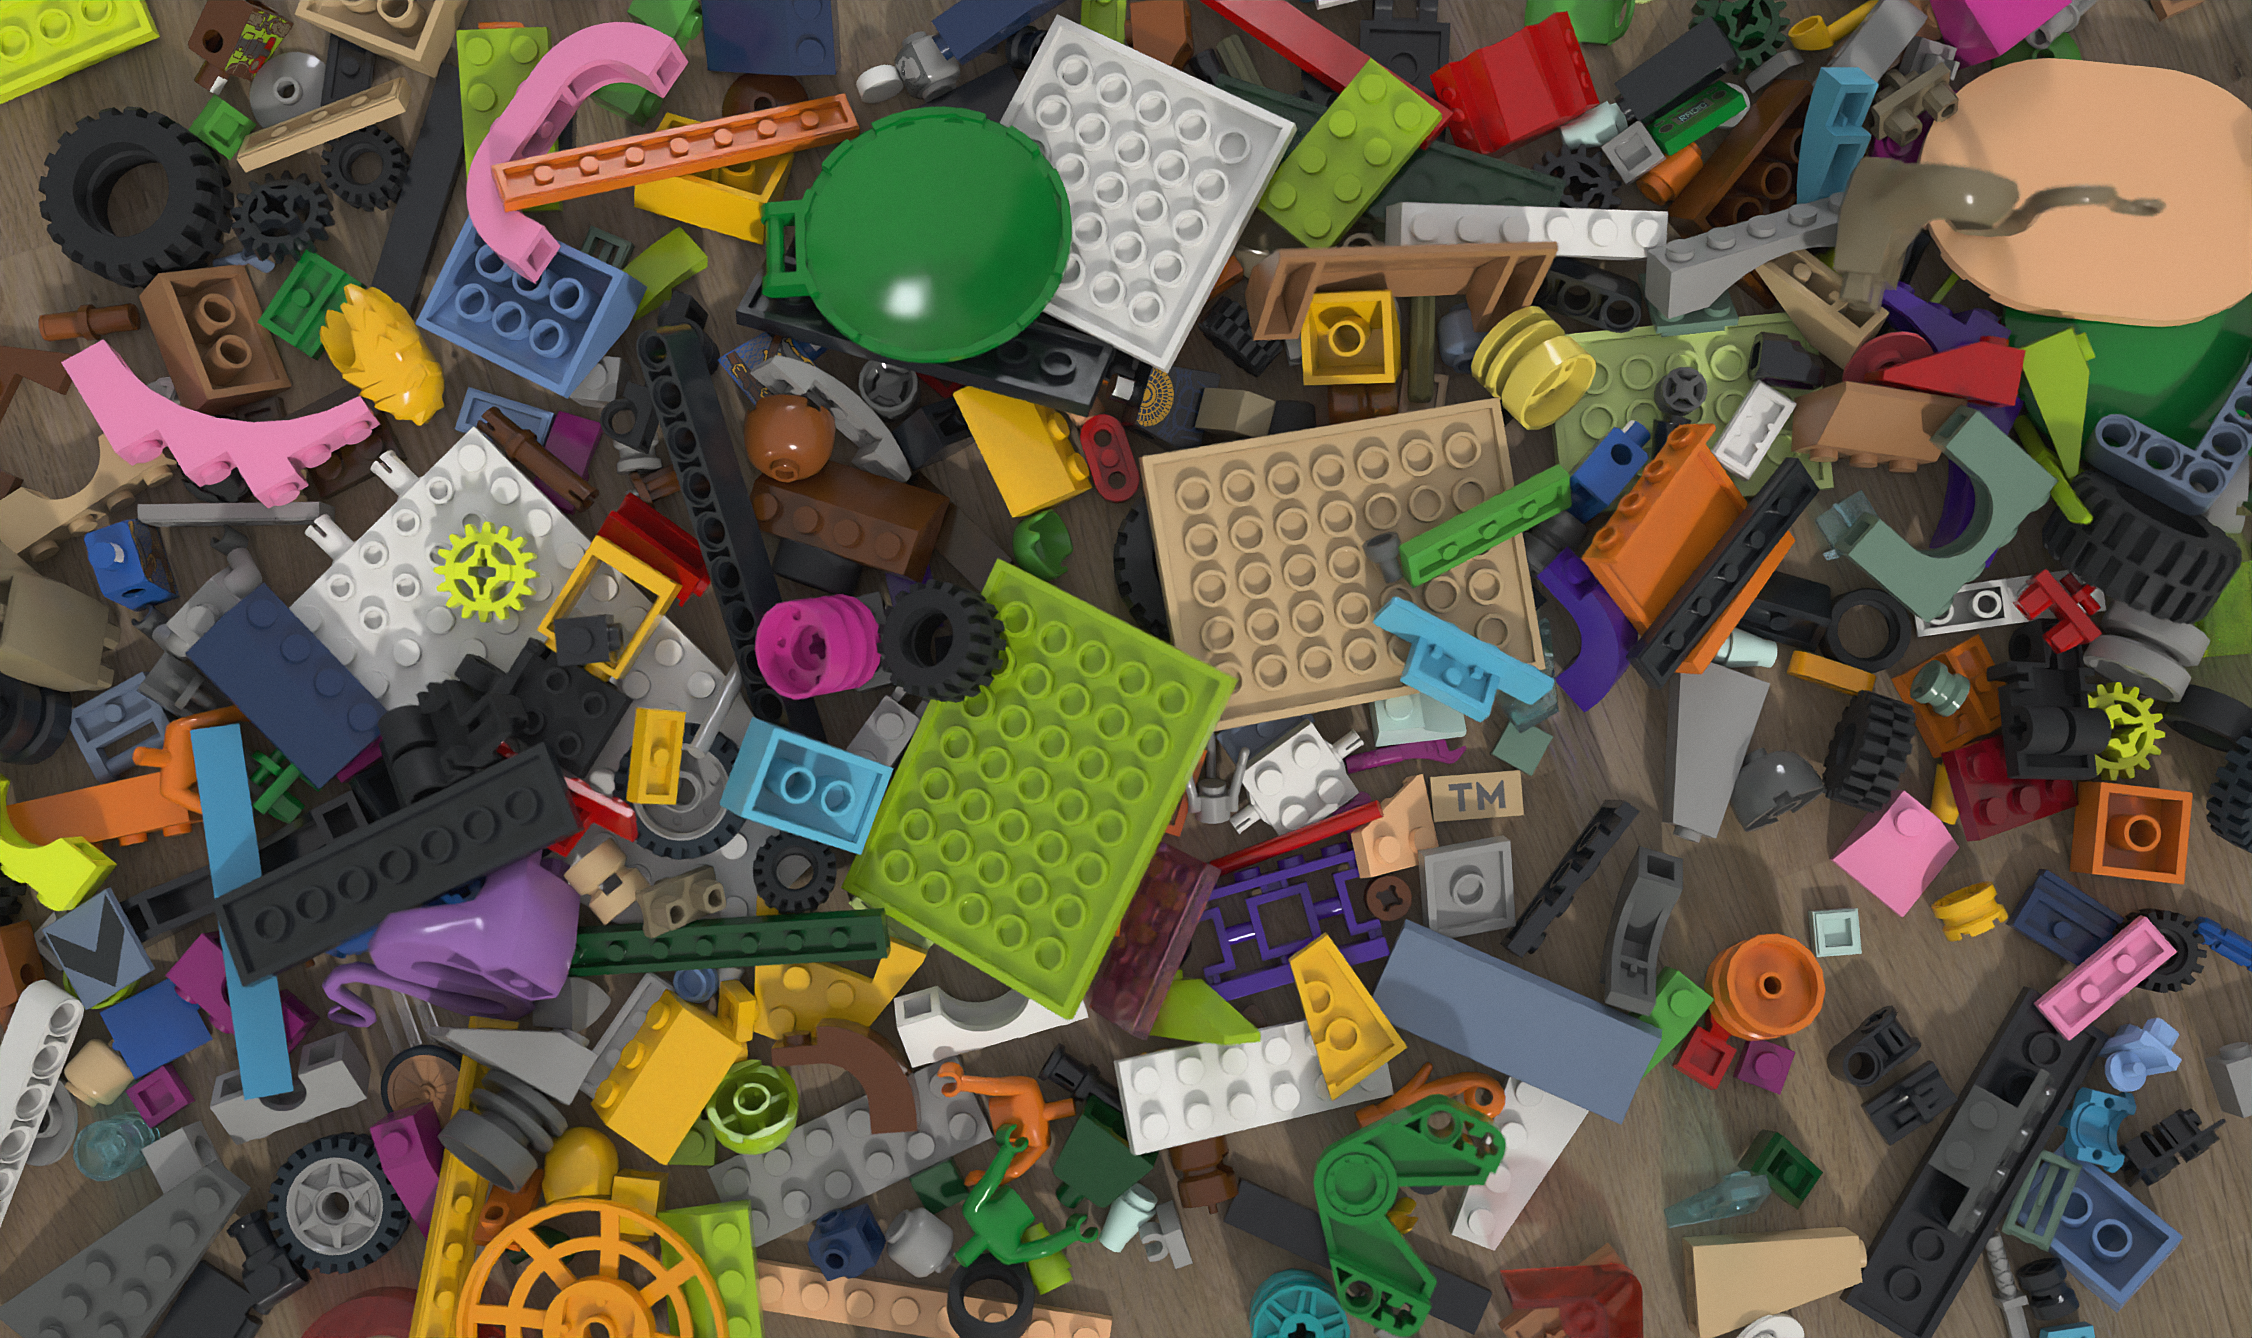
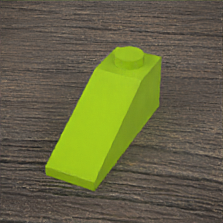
M2072 325L2017 347V349L2026 350L2023 370L2068 479L2078 475L2090 373L2087 361L2096 358L2086 332L2076 335Z
M1155 969V977L1137 979L1138 1034L1224 1046L1261 1042V1032L1202 979L1183 977V969Z

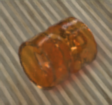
M1395 383L1327 385L1330 425L1398 414Z

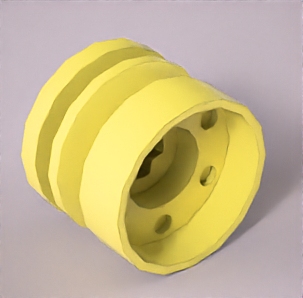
M1527 306L1508 315L1485 336L1475 352L1471 370L1472 376L1493 397H1499L1502 400V406L1527 430H1539L1559 420L1581 400L1590 387L1596 373V361L1571 336H1565L1564 330L1540 307Z

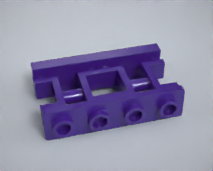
M1346 841L1320 848L1322 857L1304 861L1303 854H1298L1276 861L1278 865L1276 870L1261 874L1259 866L1233 873L1234 882L1217 886L1216 879H1210L1189 886L1191 894L1182 897L1190 924L1211 918L1214 923L1224 960L1202 967L1207 984L1225 1001L1295 982L1288 958L1322 935L1318 920L1342 914L1348 935L1353 936L1367 932V938L1336 946L1350 966L1390 955L1386 938L1382 934L1379 918L1374 917L1356 923L1345 880L1356 878L1360 875L1354 848L1348 849ZM1347 862L1348 869L1331 873L1337 894L1336 897L1313 903L1306 881L1288 885L1287 878ZM1260 886L1261 893L1244 898L1250 918L1248 922L1225 928L1218 905L1203 910L1200 909L1199 903ZM1299 894L1311 936L1268 948L1257 905ZM1256 939L1262 961L1280 957L1281 962L1220 979V973L1236 969L1230 945Z

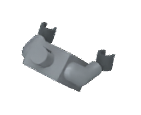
M227 524L223 526L225 529L223 538L219 540L216 537H212L210 546L227 556L229 566L212 576L171 619L167 618L153 605L147 604L145 606L149 609L147 616L141 621H137L135 618L131 621L134 627L149 639L154 640L165 652L181 662L189 660L185 653L227 611L262 584V575L250 552L246 549L249 538Z

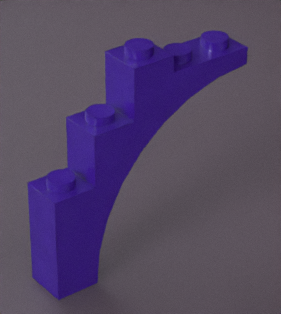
M1898 281L1896 290H1884L1881 307L1889 312L1885 321L1896 332H1910L1923 337L1929 343L1933 353L1960 345L1979 342L1980 336H1996L2008 339L2012 332L1997 323L1998 317L1990 311L1973 308L1972 310L1953 314L1944 305L1935 302L1927 303L1915 296L1914 288L1901 281ZM2016 397L2015 406L1989 408L1967 403V407L1981 412L2004 434L2008 435L2025 401ZM1950 458L1948 460V485L1942 515L1929 545L1931 549L1945 546L1958 538L1969 525L1975 509V492L1972 482L1967 474ZM1998 548L1985 561V568H1989Z

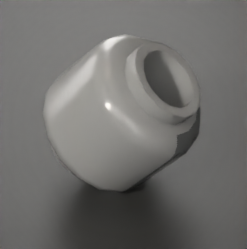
M920 31L911 34L902 41L903 48L898 52L894 62L909 95L916 99H924L927 103L957 88L955 83L960 77L961 72L954 56L948 61L943 56L932 39L934 35H927L926 32Z

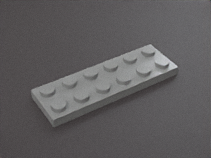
M955 1055L912 1072L917 1083L922 1121L918 1131L871 1134L869 1103L867 1095L864 1094L796 1126L787 1140L770 1152L758 1155L738 1153L716 1163L714 1166H710L707 1171L721 1202L751 1199L756 1247H759L820 1218L830 1210L840 1209L992 1138L994 1132L976 1093L960 1091L953 1097H946L941 1093L944 1084L956 1082L951 1076H937L942 1064L946 1062L958 1063L963 1068L964 1075H967L959 1056Z

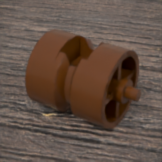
M1226 1134L1168 1148L1173 1168L1183 1172V1177L1177 1182V1189L1183 1208L1208 1206L1209 1214H1215L1218 1212V1203L1231 1199L1240 1193L1233 1168L1223 1164V1158L1229 1154Z

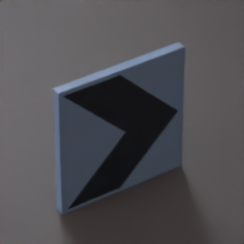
M111 888L105 889L42 929L85 1010L94 1007L155 969Z

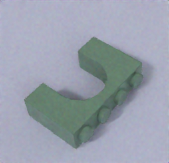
M1960 405L1929 439L1933 445L1967 474L1974 487L1975 509L1972 519L1964 532L1945 546L1935 549L1913 548L1881 519L1864 511L1834 545L1837 550L1906 609L1927 623L1933 618L1941 616L1950 608L1954 600L1953 596L1965 583L1973 581L1982 573L1986 565L1985 561L1998 547L2005 546L2014 538L2018 531L2017 526L2030 512L2038 510L2047 502L2051 494L2050 490L2058 482L2056 478L1981 412L1964 405Z

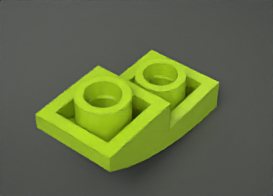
M680 226L647 248L622 270L647 286L645 294L633 316L635 321L661 306L665 300H671L672 288L708 267V256Z

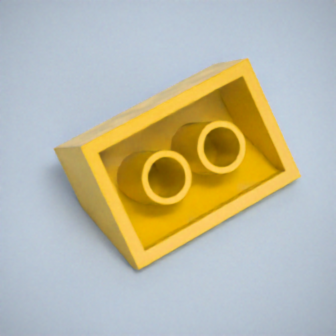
M667 112L656 131L701 122ZM795 152L635 185L634 207L764 245L766 232L765 225L761 223L760 207L768 202L783 200Z
M970 386L953 393L1012 518L1032 515L1047 509L1053 510L1092 488L1088 479L1089 468L1087 463L1079 453L1074 451L1068 438L1070 434L1068 424L1060 413L1055 412V409Z
M666 988L659 1000L649 1008L646 1020L633 1040L624 1046L619 1061L608 1078L600 1083L595 1092V1097L590 1104L606 1126L659 1163L667 1165L738 1057L743 1046L707 1007L686 1001L677 993Z

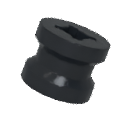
M1027 25L1009 36L1005 45V56L1008 63L1013 68L1024 71L1028 70L1048 31L1044 29L1038 30L1034 26Z

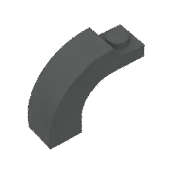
M1641 846L1638 847L1620 887L1605 939L1599 983L1605 984L1604 1003L1646 1016H1650L1656 1005V966L1659 947L1668 918L1683 890L1682 858Z

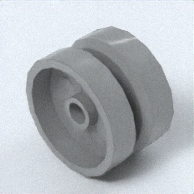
M2117 599L2111 601L2101 620V627L2107 635H2101L2090 642L2083 660L2088 668H2094L2096 674L2110 682H2121L2123 688L2136 686L2139 688L2140 695L2170 703L2180 702L2192 678L2184 667L2199 665L2210 643V639L2204 632L2192 624H2186L2185 622L2182 624L2173 623L2169 619L2162 620L2153 617L2147 612L2135 610Z

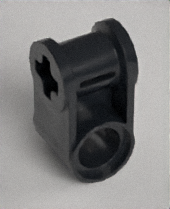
M1892 1005L1886 1006L1867 1017L1855 1031L1829 1051L1827 1066L1831 1075L1837 1080L1859 1087H1869L1895 1066L1912 1057L1920 1049L1922 1043L1916 1036L1910 1037L1896 1018L1898 1013ZM1858 1053L1861 1057L1862 1065L1856 1074L1851 1075L1848 1070V1062L1853 1054Z

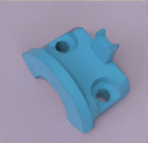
M2086 1087L2079 1089L2076 1092L2072 1110L2066 1109L2057 1124L2068 1128L2063 1147L2067 1156L2102 1165L2105 1171L2115 1173L2123 1165L2125 1155L2120 1152L2117 1145V1131L2124 1118L2129 1115H2135L2136 1103L2133 1094L2121 1092L2118 1095Z

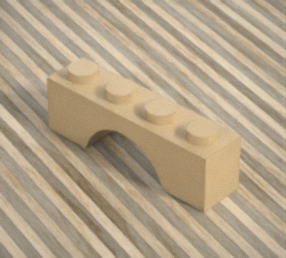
M103 433L98 437L100 460L97 471L89 484L80 492L67 498L52 499L42 492L20 487L0 500V540L23 560L40 562L52 557L59 551L58 545L70 537H79L89 533L97 526L98 523L96 521L107 513L121 511L133 504L136 494L147 487H157L170 480L173 476L172 471L177 468V460L169 447L163 448L162 453L154 460L131 466L114 451Z

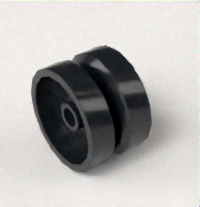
M0 672V761L16 765L39 764L51 757L66 738L72 719L70 693L23 682Z

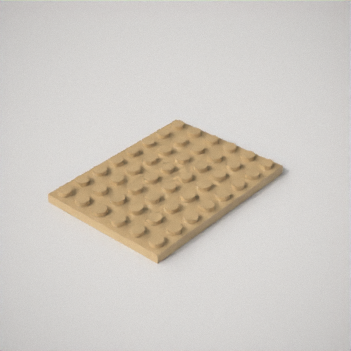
M1499 397L1139 458L1171 645L1239 679L1214 731L1421 693L1400 681L1411 643L1373 623L1375 614L1392 597H1399L1402 600L1413 602L1423 611L1443 621L1455 624L1465 633L1483 642L1495 645L1507 655L1523 663L1533 665L1538 670L1546 669L1522 532L1415 588H1412L1404 577L1395 582L1386 583L1379 563L1370 561L1362 547L1367 540L1388 532H1397L1402 545L1413 537L1421 535L1445 523L1452 517L1462 514L1493 496L1514 487ZM1399 553V554L1396 556V558H1397V560H1398L1399 566H1400L1401 571H1402L1401 559H1400V553Z

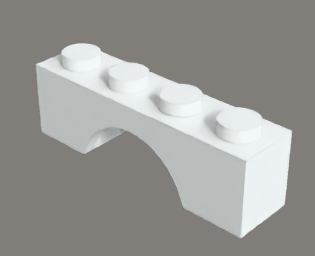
M938 986L894 998L897 1029L912 1068L1089 1018L1084 998L1074 1019L1065 1020L1014 989L996 999L985 1002H966L955 999Z

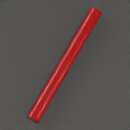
M1375 800L1214 859L1209 862L1211 872L1215 878L1377 820L1384 817L1382 807L1379 801Z

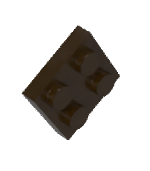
M349 384L282 419L292 420L330 410L358 397L361 390ZM362 397L381 425L372 429V433L365 440L357 444H346L333 451L331 457L325 463L317 467L307 468L321 498L328 500L376 476L377 474L370 470L375 461H378L380 464L383 462L390 469L379 458L388 450H393L402 462L408 460L384 411L375 408L373 400Z

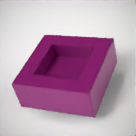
M1746 1040L1733 1077L1780 1095L1795 1052L1766 1040Z
M171 1063L163 1065L125 1091L149 1129L161 1125L195 1102V1099Z

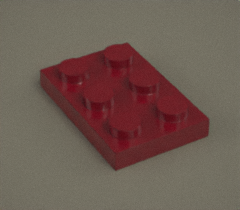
M2003 733L1941 753L1967 842L1983 840L2078 806L2071 780L2007 778Z

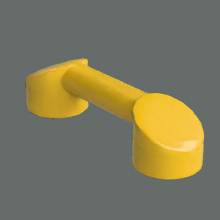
M1879 0L1867 1L1827 27L1820 15L1808 17L1795 24L1789 30L1788 36L1793 46L1797 49L1808 51L1827 49L1832 47L1841 38L1855 31Z

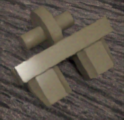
M1941 62L1921 76L1915 70L1905 76L1896 69H1890L1882 76L1884 89L1874 95L1877 104L1872 106L1875 125L1871 127L1870 132L1879 141L1888 135L1897 144L1904 147L1915 140L1922 132V123L1917 116L1927 111L1936 122H1943L1954 115L1958 110L1959 99L1949 86L1951 72L1949 68Z
M707 864L673 878L665 877L659 879L653 886L635 892L636 900L643 914L644 935L649 938H654L709 914L723 910L727 905L723 885L716 881L714 867Z

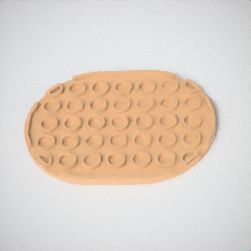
M2057 58L2024 60L1995 68L1965 85L1956 93L1959 99L1957 112L1943 122H1936L1934 120L1926 134L1917 164L1932 163L1964 166L1989 171L2014 180L2017 183L2020 195L2014 209H2018L2027 197L2037 191L2073 185L2112 186L2117 191L2118 196L2130 201L2138 198L2158 199L2166 204L2165 210L2155 216H2133L2116 213L2102 205L2058 207L2041 213L2039 219L2026 231L2012 236L1999 237L1965 235L1954 231L1945 219H1935L1928 222L1924 228L1929 230L1933 240L1942 252L1940 256L1962 280L1968 279L1978 288L1989 293V298L2013 309L2044 316L2137 326L2166 327L2204 320L2208 316L2233 307L2252 292V110L2237 97L2212 82L2180 71L2156 67Z

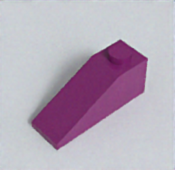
M433 1101L390 1112L370 1127L383 1171L426 1241L428 1239L445 1146L438 1138L442 1129Z

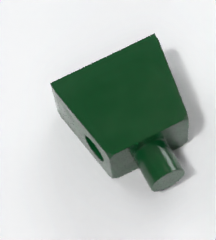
M1091 1094L1052 1168L1054 1175L1062 1180V1183L1055 1190L1056 1197L1064 1206L1071 1209L1077 1208L1085 1197L1098 1207L1105 1208L1152 1170L1160 1150L1140 1155L1131 1154L1124 1116L1097 1096Z

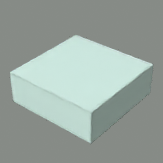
M1858 908L1808 911L1811 951L1814 957L1862 954Z

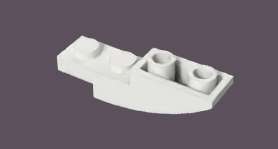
M2064 570L2050 572V574L2063 587V589L2068 594H2070L2069 591L2059 581L2066 574H2068L2069 571ZM2072 573L2082 585L2085 583L2078 575ZM2030 575L1965 584L1953 596V603L1944 614L1933 618L1929 623L1915 615L1914 620L1917 637L2031 622L2039 618L2052 619L2056 618V616L2047 608L2033 620L2029 621L2013 605V601L2029 586L2025 581L2033 576ZM2097 588L2090 595L2102 607L2097 612L2106 611L2104 593ZM2078 603L2077 605H2078V606L2083 610V612L2086 614L2087 612H2086V611L2082 608V606Z

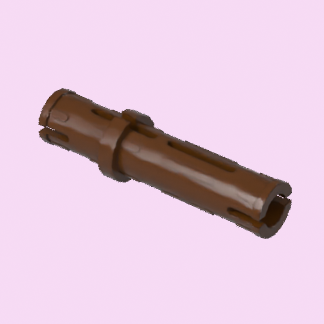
M495 406L488 409L481 416L488 423L479 420L477 428L505 450V456L510 461L523 464L572 504L579 513L585 512L594 504V501L589 497L592 496L594 499H597L600 493L599 490L590 485L537 441V435L530 429L523 430Z

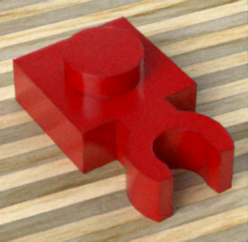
M1708 1008L1704 1018L1706 1029L1700 1026L1692 1027L1671 1066L1707 1089L1715 1090L1720 1084L1737 1049L1726 1043L1729 1036L1733 1035L1716 1022Z

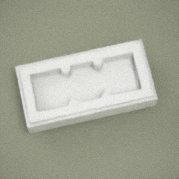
M1761 380L1755 381L1711 449V452L1723 469L1744 482L1748 481L1797 403Z

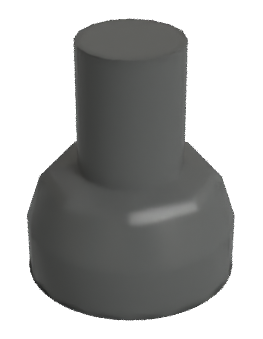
M1397 532L1380 534L1367 540L1362 545L1368 559L1374 563H1379L1386 583L1395 582L1403 577L1396 558L1399 554L1398 546L1401 545Z

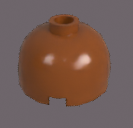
M779 394L763 397L756 401V409L751 412L748 409L745 414L743 427L744 446L749 460L756 469L781 482L803 480L819 473L831 457L834 448L836 427L832 414L822 405L820 406V412L815 408L807 406L808 398L798 395Z

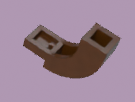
M822 1018L816 1026L817 1037H811V1031H791L784 1033L783 1039L777 1040L771 1048L772 1067L831 1064L847 1070L857 1078L868 1098L871 1134L918 1131L922 1120L920 1097L915 1077L900 1051L875 1030L845 1019Z

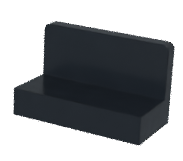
M1774 571L1742 616L1736 628L1764 639L1815 652L1832 621L1830 587L1822 583Z

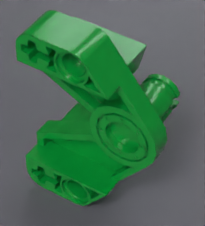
M1433 1094L1398 1111L1393 1109L1392 1114L1339 1139L1324 1149L1316 1160L1312 1177L1339 1302L1347 1313L1394 1336L1409 1337L1419 1331L1432 1307L1429 1299L1437 1284V1280L1431 1269L1386 1213L1395 1202L1398 1187L1484 1185L1490 1172L1496 1174L1506 1151L1505 1138L1495 1120L1447 1096ZM1443 1110L1451 1114L1450 1123L1443 1129H1436L1427 1125L1429 1116L1436 1111ZM1463 1123L1468 1133L1478 1138H1483L1487 1132L1491 1143H1481L1476 1148L1472 1138L1462 1132ZM1361 1280L1370 1285L1369 1291L1363 1296L1355 1297L1346 1292L1349 1284L1354 1281ZM1382 1291H1384L1386 1300L1381 1298ZM1404 1302L1408 1303L1410 1311L1402 1309L1398 1315L1393 1313L1392 1306L1401 1308Z

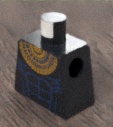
M1140 364L1136 369L1134 379L1114 373L1106 389V398L1126 405L1121 419V425L1165 451L1174 452L1198 448L1201 445L1205 431L1195 428L1204 389L1205 387L1218 388L1221 375L1172 366L1167 374L1149 364Z

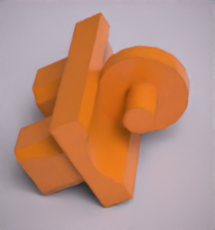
M536 1169L517 1193L506 1191L493 1184L487 1202L483 1205L478 1218L479 1223L473 1237L476 1245L487 1246L507 1226L536 1209L542 1192L544 1170ZM515 1240L507 1247V1249L519 1252L522 1248Z

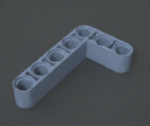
M2252 359L2195 450L2127 416L2110 414L2103 417L2097 423L2086 441L2084 455L2087 461L2102 472L2181 513L2200 515L2206 512L2225 490L2252 446V419L2243 418L2236 412V410L2245 411L2252 418ZM2102 437L2114 439L2120 447L2115 448L2107 445ZM2213 446L2223 447L2230 456L2219 454ZM2146 460L2157 461L2164 470L2153 469L2147 464ZM2190 482L2200 483L2205 487L2207 493L2196 491L2192 488Z

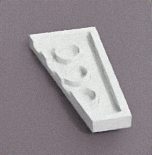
M1506 1075L1502 1086L1506 1096L1505 1106L1499 1115L1492 1118L1505 1138V1155L1496 1174L1490 1172L1484 1185L1465 1186L1449 1230L1454 1236L1494 1251L1589 1112V1110ZM1486 1132L1482 1143L1490 1144L1491 1139Z

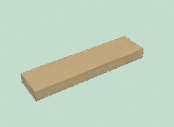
M398 77L245 136L236 160L246 173L406 112L412 89L404 77Z

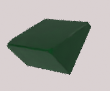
M953 1156L909 1177V1181L923 1206L933 1215L965 1200L970 1193L968 1187L964 1185L965 1180Z

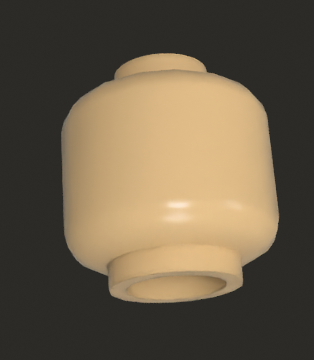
M113 1038L109 1043L101 1039L88 1041L64 1069V1074L69 1080L64 1085L65 1088L93 1108L98 1103L103 1105L114 1103L135 1079L121 1052L113 1050L112 1044L115 1042Z

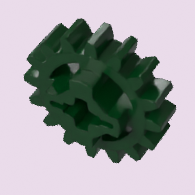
M1697 0L1691 9L1697 17L1692 18L1688 24V29L1691 30L1711 16L1720 25L1743 61L1742 64L1732 70L1733 75H1738L1744 69L1745 64L1753 72L1762 65V60L1767 62L1777 54L1775 48H1780L1787 39L1780 32L1788 27L1790 19L1779 17V14L1787 6L1786 1L1775 3L1773 0H1737L1731 3L1726 0ZM1741 12H1743V15H1742V17H1741V19H1740V21H1741V25H1740L1741 31H1740V32L1738 33V35L1735 37V33H1736V30H1737V27H1736L1737 19H1736V18L1739 16V14H1740ZM1745 45L1753 48L1746 51H1738V48Z

